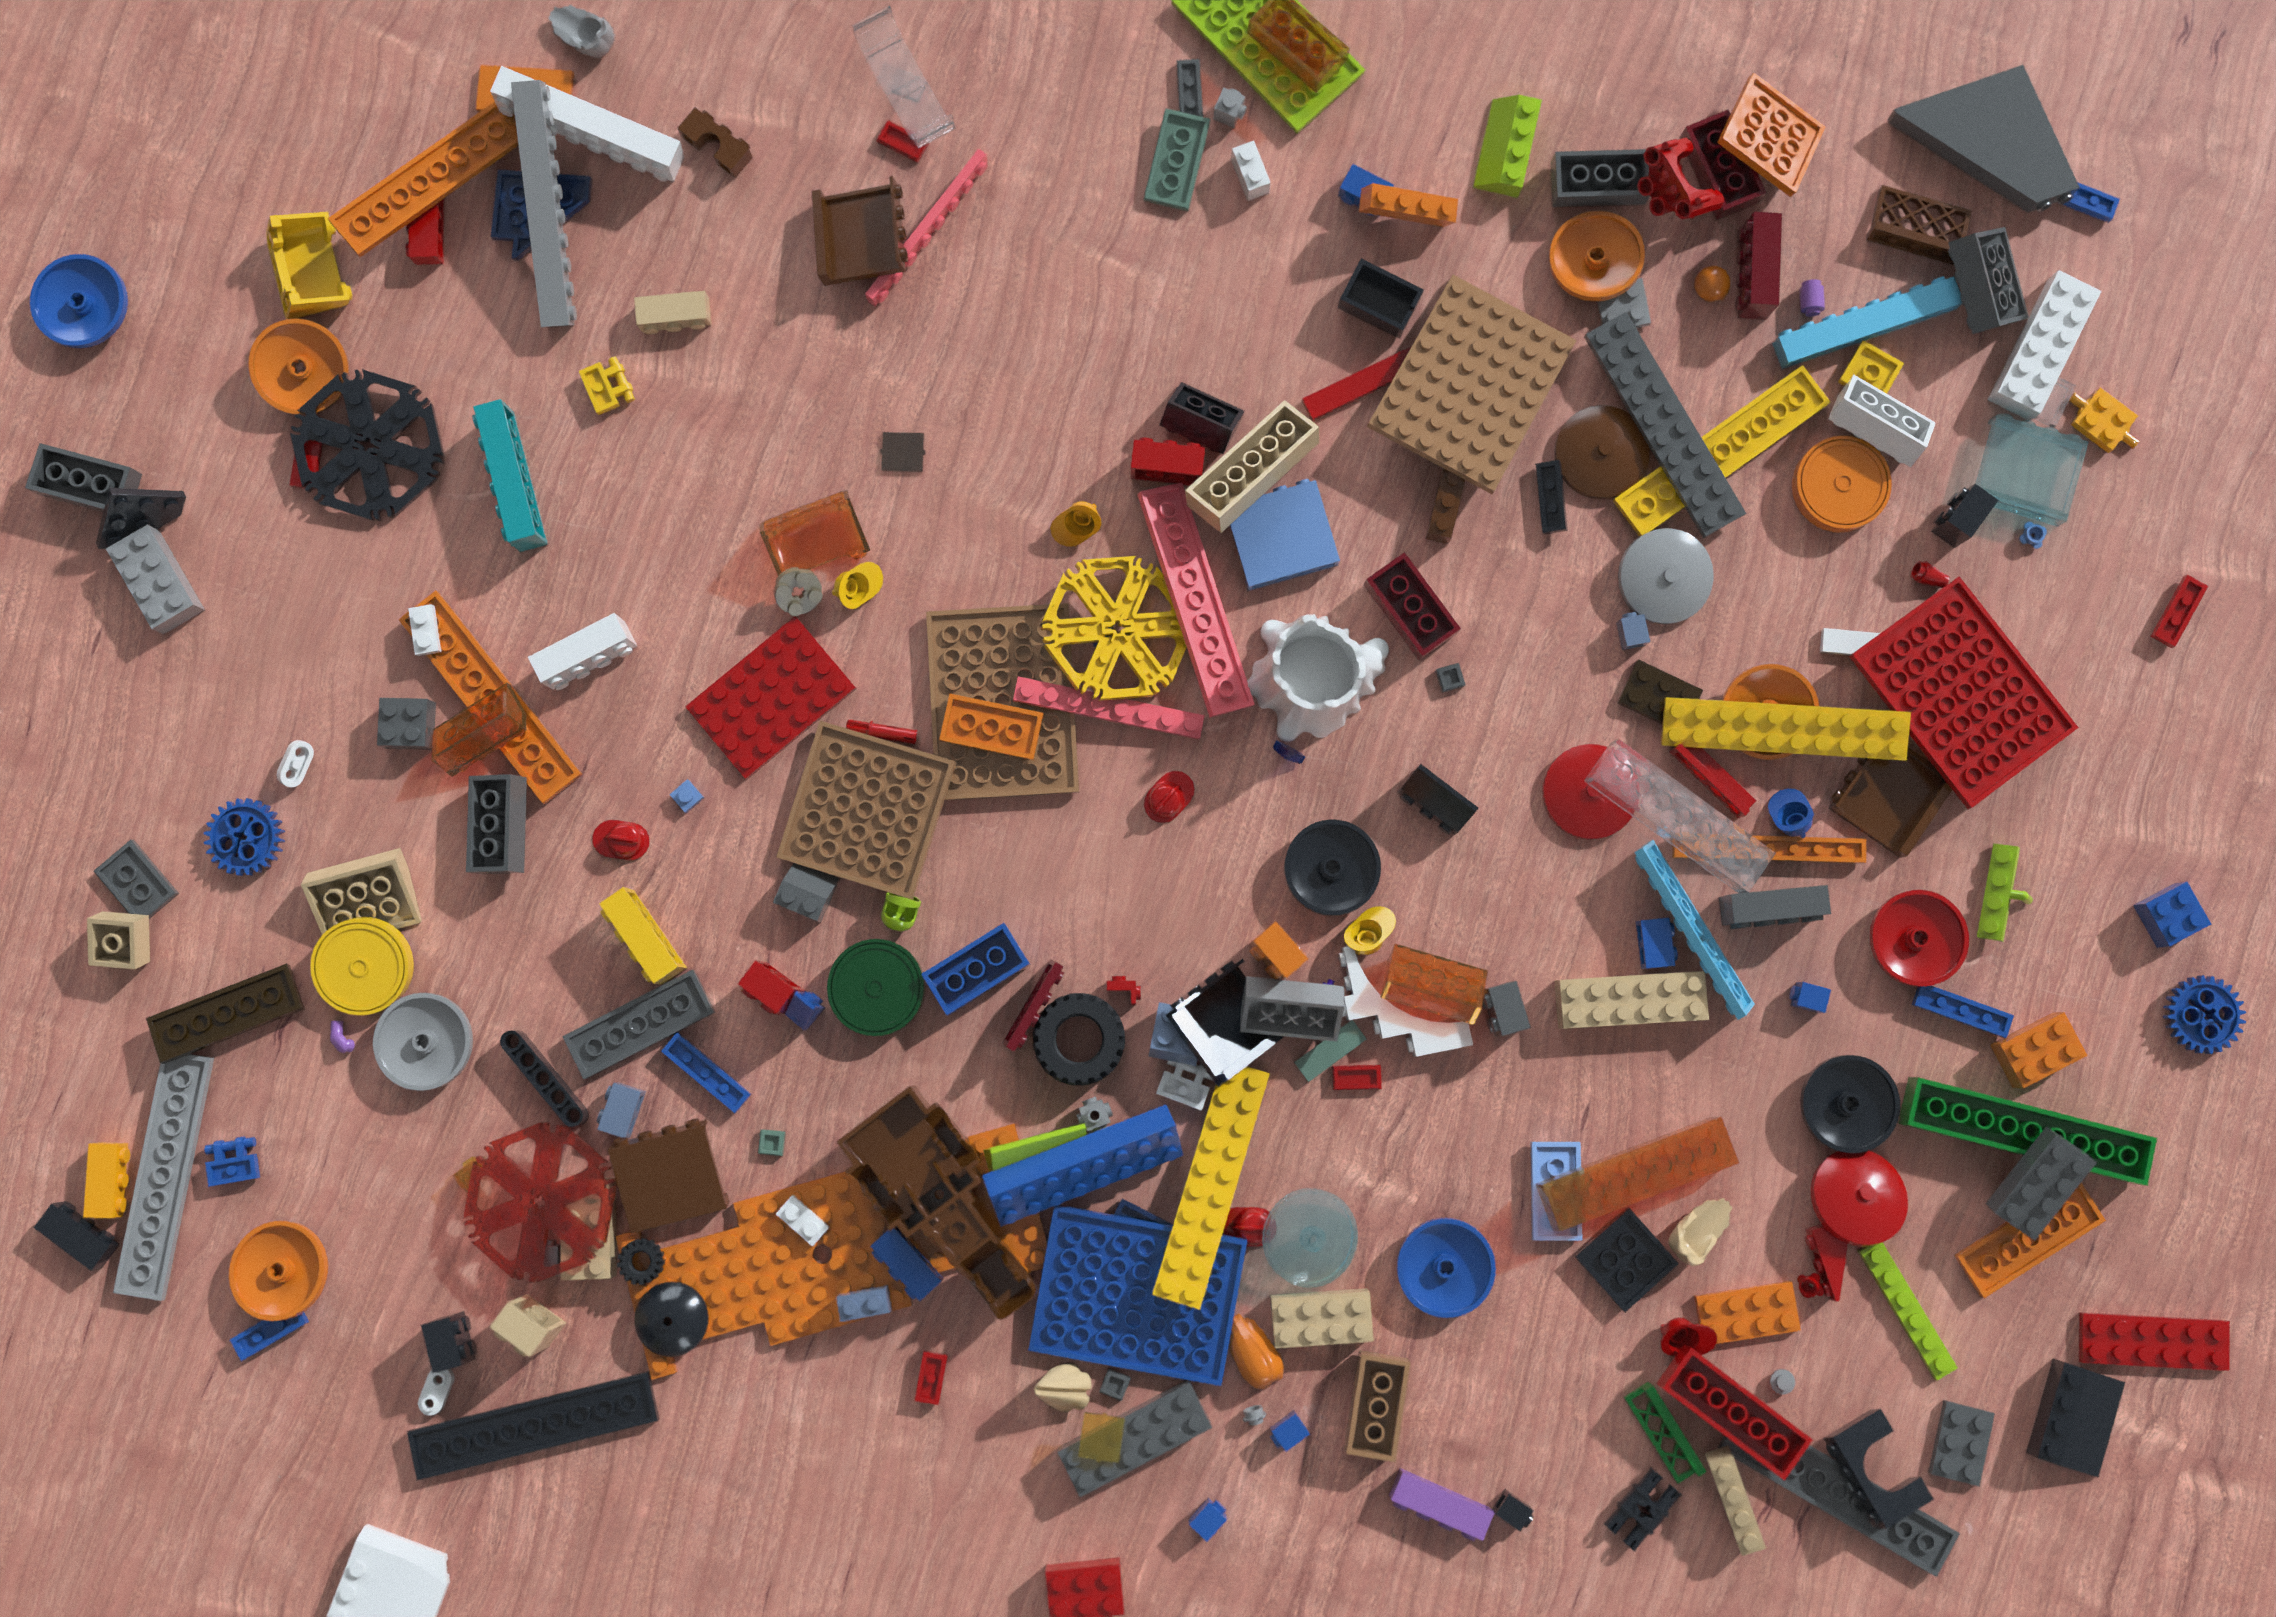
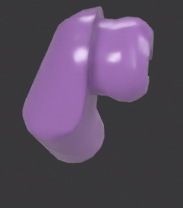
M331 1021V1043L341 1053L352 1052L355 1043L352 1039L347 1040L343 1036L344 1021Z

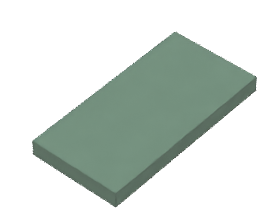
M1165 108L1143 198L1144 201L1189 212L1211 119Z

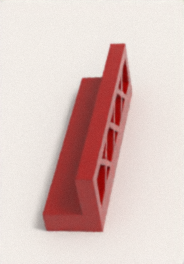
M1680 743L1669 751L1737 818L1746 816L1750 812L1749 808L1757 800L1703 748L1684 747Z

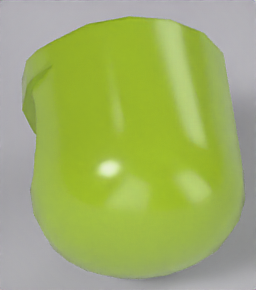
M887 892L881 913L882 922L886 927L895 931L911 929L916 921L921 905L920 899L914 896L912 900Z

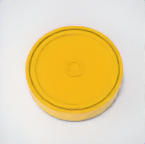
M357 917L332 926L319 938L312 952L310 970L317 992L330 1006L351 1015H369L389 1007L404 995L413 977L414 961L411 948L398 929L377 918Z

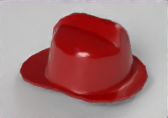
M1181 771L1167 772L1155 783L1144 799L1145 812L1150 819L1160 823L1170 822L1190 803L1194 796L1195 787L1189 775Z
M606 820L596 827L592 836L595 850L600 855L608 858L636 860L647 852L650 845L647 831L641 825L633 822Z
M1230 1208L1222 1235L1246 1239V1247L1264 1246L1275 1236L1276 1221L1273 1215L1263 1208Z
M1673 1318L1660 1326L1662 1333L1660 1347L1663 1353L1670 1356H1676L1684 1344L1694 1349L1700 1355L1709 1353L1717 1343V1334L1714 1329L1702 1324H1692L1685 1318Z

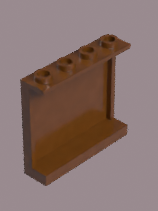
M889 176V185L824 196L821 189L811 191L817 276L824 286L906 272L905 262H908V253L903 241H906L907 237L905 228L902 226L905 213L903 206L900 205L903 191L901 185L896 183L893 176Z
M1909 747L1907 749L1906 761L1858 758L1856 762L1859 764L1855 770H1850L1845 776L1843 788L1836 790L1830 799L1832 804L1829 809L1899 858L1906 857L1948 798L1952 789L1932 763Z
M696 1118L686 1121L683 1126L675 1127V1125H668L661 1128L660 1132L652 1133L651 1131L639 1133L637 1138L628 1140L627 1137H622L613 1141V1144H611L607 1151L631 1234L727 1209L730 1201L728 1194L723 1191L706 1131L707 1120L699 1121Z

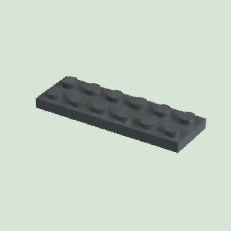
M692 969L562 1037L583 1080L716 1012L695 970Z

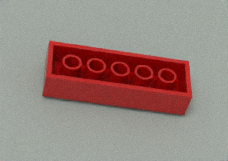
M1685 1344L1656 1383V1385L1784 1481L1813 1441L1807 1434Z

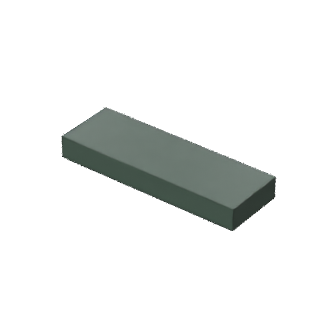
M1351 1020L1340 1028L1337 1042L1323 1040L1294 1063L1309 1082L1367 1039L1355 1022Z

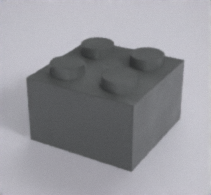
M379 698L377 746L385 749L434 750L436 703L429 699Z
M1517 981L1481 989L1483 995L1479 996L1483 1009L1488 1011L1489 1018L1486 1019L1490 1033L1494 1032L1495 1036H1504L1531 1028Z

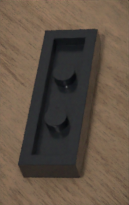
M1554 460L1536 463L1543 534L1568 531L1561 461Z

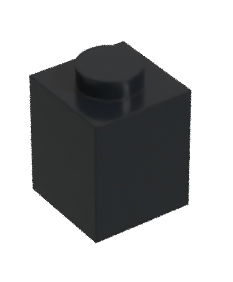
M1506 1489L1492 1508L1495 1515L1520 1532L1523 1527L1527 1528L1533 1519L1532 1513L1534 1510Z

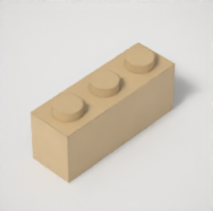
M705 291L634 297L636 324L641 332L646 334L658 333V330L677 332L681 331L682 328L688 327L699 330L711 325L709 297Z

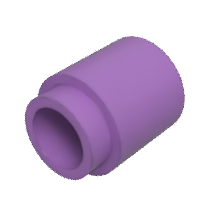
M1815 279L1802 282V287L1799 289L1801 312L1805 313L1808 317L1820 315V312L1825 310L1824 286L1821 285L1820 280Z

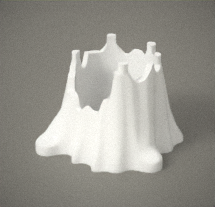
M1315 614L1305 615L1288 624L1277 620H1268L1263 624L1260 634L1267 645L1268 653L1263 659L1254 663L1252 676L1247 680L1251 694L1257 699L1260 708H1271L1276 712L1278 720L1276 733L1280 740L1291 742L1303 732H1309L1317 738H1324L1331 732L1343 727L1345 719L1349 714L1360 711L1359 700L1362 696L1374 694L1375 687L1373 681L1385 671L1384 660L1389 653V646L1381 638H1374L1363 645H1359L1356 641L1349 638L1348 628L1340 629L1331 626L1327 616L1317 618Z

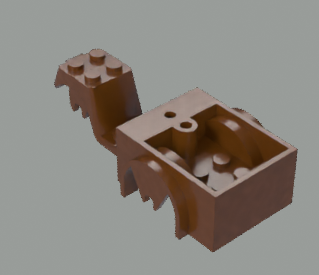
M909 1086L836 1141L852 1163V1166L845 1170L847 1175L851 1174L858 1180L863 1194L871 1201L872 1206L886 1218L888 1222L886 1228L888 1231L898 1226L906 1238L912 1236L920 1229L926 1237L931 1235L957 1271L966 1277L978 1290L997 1319L1003 1320L1008 1318L1034 1297L1037 1293V1288L1032 1277L1009 1246L992 1232L972 1205L975 1201L972 1189L984 1181L982 1174L976 1168V1165L981 1161L967 1138L938 1103L930 1106L916 1086ZM937 1190H942L944 1192V1197L942 1199H937L935 1197V1192Z

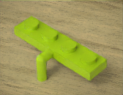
M1993 843L1977 937L1980 939L2004 942L2011 899L2021 900L2027 905L2033 902V898L2027 892L2013 890L2020 852L2018 846Z

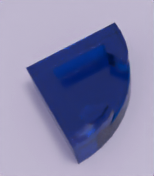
M1276 740L1272 747L1274 748L1273 750L1286 760L1302 764L1305 759L1303 754Z

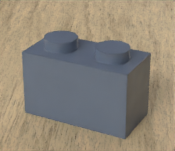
M619 1082L609 1086L605 1094V1100H607L605 1109H601L597 1117V1123H599L597 1130L621 1138H630L646 1091Z
M888 1285L842 1293L836 1297L840 1322L886 1314L892 1310Z

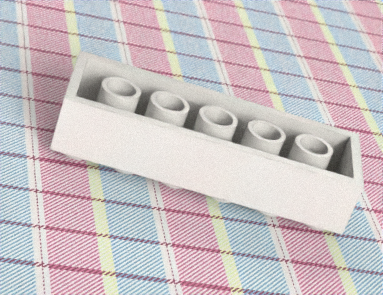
M2060 270L2047 280L1988 400L2028 421L2041 414L2101 291Z

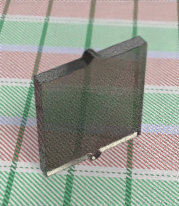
M883 432L882 449H880L882 454L881 470L923 472V456L926 455L924 450V433Z

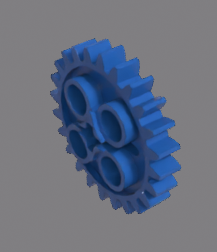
M237 798L235 804L227 801V809L219 806L220 814H211L215 820L214 823H206L211 828V831L204 832V835L210 836V840L205 841L204 844L211 846L206 851V854H214L215 856L211 859V862H220L218 868L226 869V873L233 874L236 872V875L243 876L245 872L246 875L253 876V869L258 873H262V865L268 868L271 867L269 859L278 860L274 855L275 851H283L278 847V843L285 842L284 839L279 838V835L283 834L285 830L278 829V826L283 822L282 820H274L278 813L274 811L269 812L271 806H262L261 801L256 800L253 803V799L246 798L245 802ZM240 816L241 824L236 828L235 819ZM262 824L264 830L263 833L260 836H258L257 828L259 825ZM243 834L247 836L246 840L242 838ZM231 839L232 846L227 850L225 846L226 841ZM253 847L254 855L251 858H249L247 854L249 848Z
M2204 975L2197 976L2196 979L2188 977L2187 982H2178L2180 989H2171L2175 996L2166 997L2171 1002V1005L2163 1006L2164 1009L2169 1011V1014L2164 1015L2163 1018L2170 1019L2171 1023L2165 1027L2174 1029L2170 1036L2179 1037L2178 1045L2186 1044L2185 1049H2194L2195 1053H2203L2204 1051L2205 1054H2213V1050L2215 1052H2222V1047L2230 1048L2229 1040L2238 1041L2235 1033H2243V1030L2238 1026L2239 1024L2246 1023L2245 1020L2240 1019V1015L2245 1014L2246 1011L2239 1010V1006L2244 1004V1001H2236L2235 998L2239 995V992L2230 993L2232 985L2223 986V979L2215 980L2214 976H2207L2205 978ZM2202 992L2205 994L2206 997L2204 1003H2202V1001L2200 1000V994ZM2221 1008L2224 1011L2223 1019H2221L2219 1016V1010ZM2187 1010L2190 1012L2189 1021L2185 1019V1012ZM2206 1026L2209 1029L2208 1037L2204 1035V1028Z

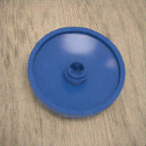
M85 254L67 255L51 262L37 276L30 294V310L37 327L51 340L70 348H88L106 341L121 326L128 307L127 290L117 271L103 260Z
M1436 1218L1426 1221L1414 1228L1400 1247L1397 1257V1276L1400 1286L1411 1303L1429 1315L1442 1318L1465 1315L1483 1303L1494 1284L1496 1264L1493 1251L1486 1238L1475 1227L1464 1221L1454 1218Z

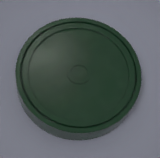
M868 939L857 942L844 950L831 967L827 981V995L832 1011L841 1023L857 1033L868 1036H884L895 1033L911 1023L922 1007L926 989L925 979L921 975L923 970L913 954L897 943L883 939Z

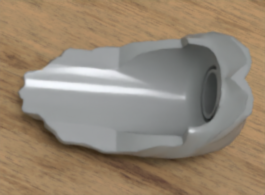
M572 5L562 8L554 7V10L550 12L548 19L552 22L554 33L580 53L592 57H603L612 47L615 34L613 28L604 17L601 18L583 9H577Z

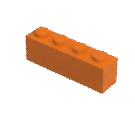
M1372 183L1361 188L1359 212L1445 227L1456 223L1458 199Z

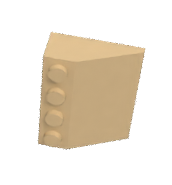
M401 848L309 872L301 883L322 935L332 926L357 917L377 918L391 924L396 929L418 924L422 921L410 871Z

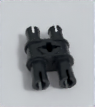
M1651 1467L1638 1484L1631 1485L1632 1488L1620 1502H1617L1616 1506L1618 1508L1604 1522V1525L1616 1535L1629 1518L1637 1520L1635 1522L1637 1525L1622 1540L1634 1552L1648 1535L1655 1534V1529L1665 1517H1669L1670 1513L1668 1511L1682 1496L1679 1491L1669 1484L1657 1501L1650 1500L1651 1496L1649 1494L1663 1479ZM1636 1504L1644 1506L1648 1510L1649 1515L1641 1512Z

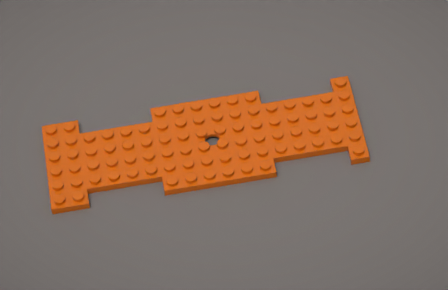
M1015 1123L968 1136L969 1143L981 1161L976 1165L982 1175L989 1173L983 1152L984 1149L1019 1140ZM845 1171L734 1202L733 1205L739 1227L661 1248V1252L664 1251L665 1254L663 1256L665 1264L662 1267L664 1268L656 1279L642 1285L631 1284V1281H627L634 1312L643 1295L654 1286L664 1282H681L697 1290L706 1302L709 1323L703 1339L764 1322L770 1346L874 1317L869 1316L840 1322L836 1297L842 1293L888 1285L892 1303V1310L890 1312L913 1305L910 1296L904 1290L906 1288L901 1280L897 1282L888 1272L890 1269L884 1261L882 1263L877 1261L871 1253L873 1251L871 1245L888 1230L886 1228L888 1226L886 1218L872 1206L871 1201L863 1194L858 1180L851 1174L847 1175ZM983 1181L973 1188L972 1193L975 1201L972 1205L992 1232L1009 1246L1028 1273L1043 1269L1047 1239L1040 1213L1038 1212L1037 1214L1019 1219L1014 1223L1000 1226L985 1182ZM937 1190L935 1192V1197L937 1199H942L944 1197V1192L942 1190ZM792 1195H795L830 1226L814 1246H811L776 1215ZM920 1229L908 1237L912 1244L938 1272L955 1268L931 1235L926 1237ZM642 1231L632 1234L628 1232L615 1236L619 1253L621 1254V1249L629 1242L642 1239ZM821 1244L828 1246L832 1251L830 1261L825 1264L818 1263L813 1256L814 1249ZM637 1252L633 1256L632 1264L635 1269L645 1271L650 1265V1258L644 1252ZM665 1317V1324L670 1326L672 1324V1319L670 1317ZM643 1345L652 1380L677 1372L674 1357L655 1354Z

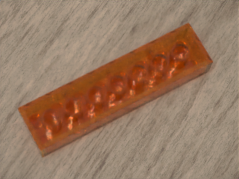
M1710 1117L1538 1182L1535 1185L1552 1230L1563 1231L1739 1164L1722 1117Z

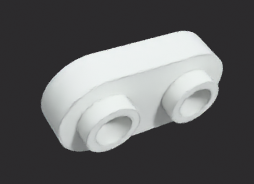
M296 740L289 744L277 770V779L281 784L287 787H296L303 781L314 755V750L309 743ZM301 748V753L296 756V750ZM291 770V775L286 778V772Z
M451 1369L434 1374L432 1370L429 1372L418 1400V1407L423 1414L435 1415L444 1408L454 1382V1373ZM437 1375L443 1379L441 1384L436 1381ZM428 1399L434 1402L433 1407L427 1405Z

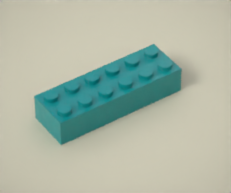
M502 399L473 406L475 415H472V419L476 429L480 431L481 437H478V443L481 450L485 451L486 460H484L486 472L491 475L492 482L489 483L492 495L497 498L498 505H495V510L498 518L502 519L504 527L501 528V533L504 541H507L520 552L548 545L514 411Z

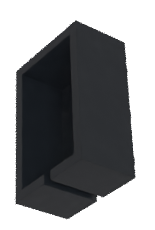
M1361 258L1339 300L1337 308L1400 339L1422 297L1424 289Z

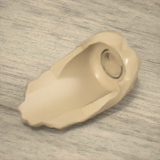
M1724 1198L1717 1201H1704L1682 1218L1669 1237V1246L1685 1264L1696 1266L1704 1262L1707 1254L1723 1233V1230L1729 1226V1213L1732 1210L1729 1201H1726Z

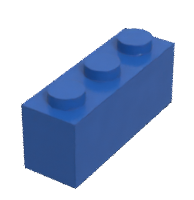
M897 1226L891 1231L887 1230L871 1245L873 1249L872 1255L880 1263L884 1261L890 1268L888 1270L889 1274L897 1282L901 1280L906 1286L905 1292L913 1300L917 1298L921 1301L944 1279Z

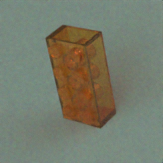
M1268 0L1248 23L1247 33L1315 93L1348 60L1350 48L1295 0Z
M1394 944L1387 961L1380 998L1474 1025L1482 1009L1488 970Z

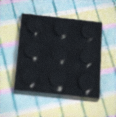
M1629 1207L1574 1255L1623 1312H1627L1679 1264Z

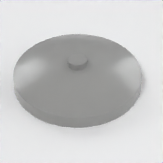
M1671 528L1650 531L1634 540L1623 554L1618 571L1620 592L1629 608L1636 612L1637 615L1644 614L1647 621L1659 624L1680 622L1697 613L1706 603L1711 593L1714 579L1712 562L1704 546L1692 535Z
M432 993L411 994L395 1001L381 1015L373 1036L375 1059L384 1075L393 1083L403 1088L417 1091L436 1089L454 1080L467 1065L473 1047L471 1025L463 1010L450 999Z

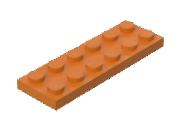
M2080 1183L2036 1240H2033L2010 1223L2005 1222L1954 1256L1980 1297L1986 1298L2106 1220L2083 1184Z

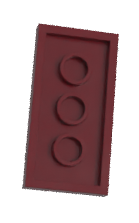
M1050 959L1002 1042L1007 1048L1015 1052L1017 1047L1021 1049L1027 1039L1025 1033L1028 1027L1031 1026L1033 1028L1040 1016L1037 1012L1041 1005L1046 1006L1050 1000L1052 993L1049 991L1053 984L1058 985L1064 975V972L1061 970L1064 966Z

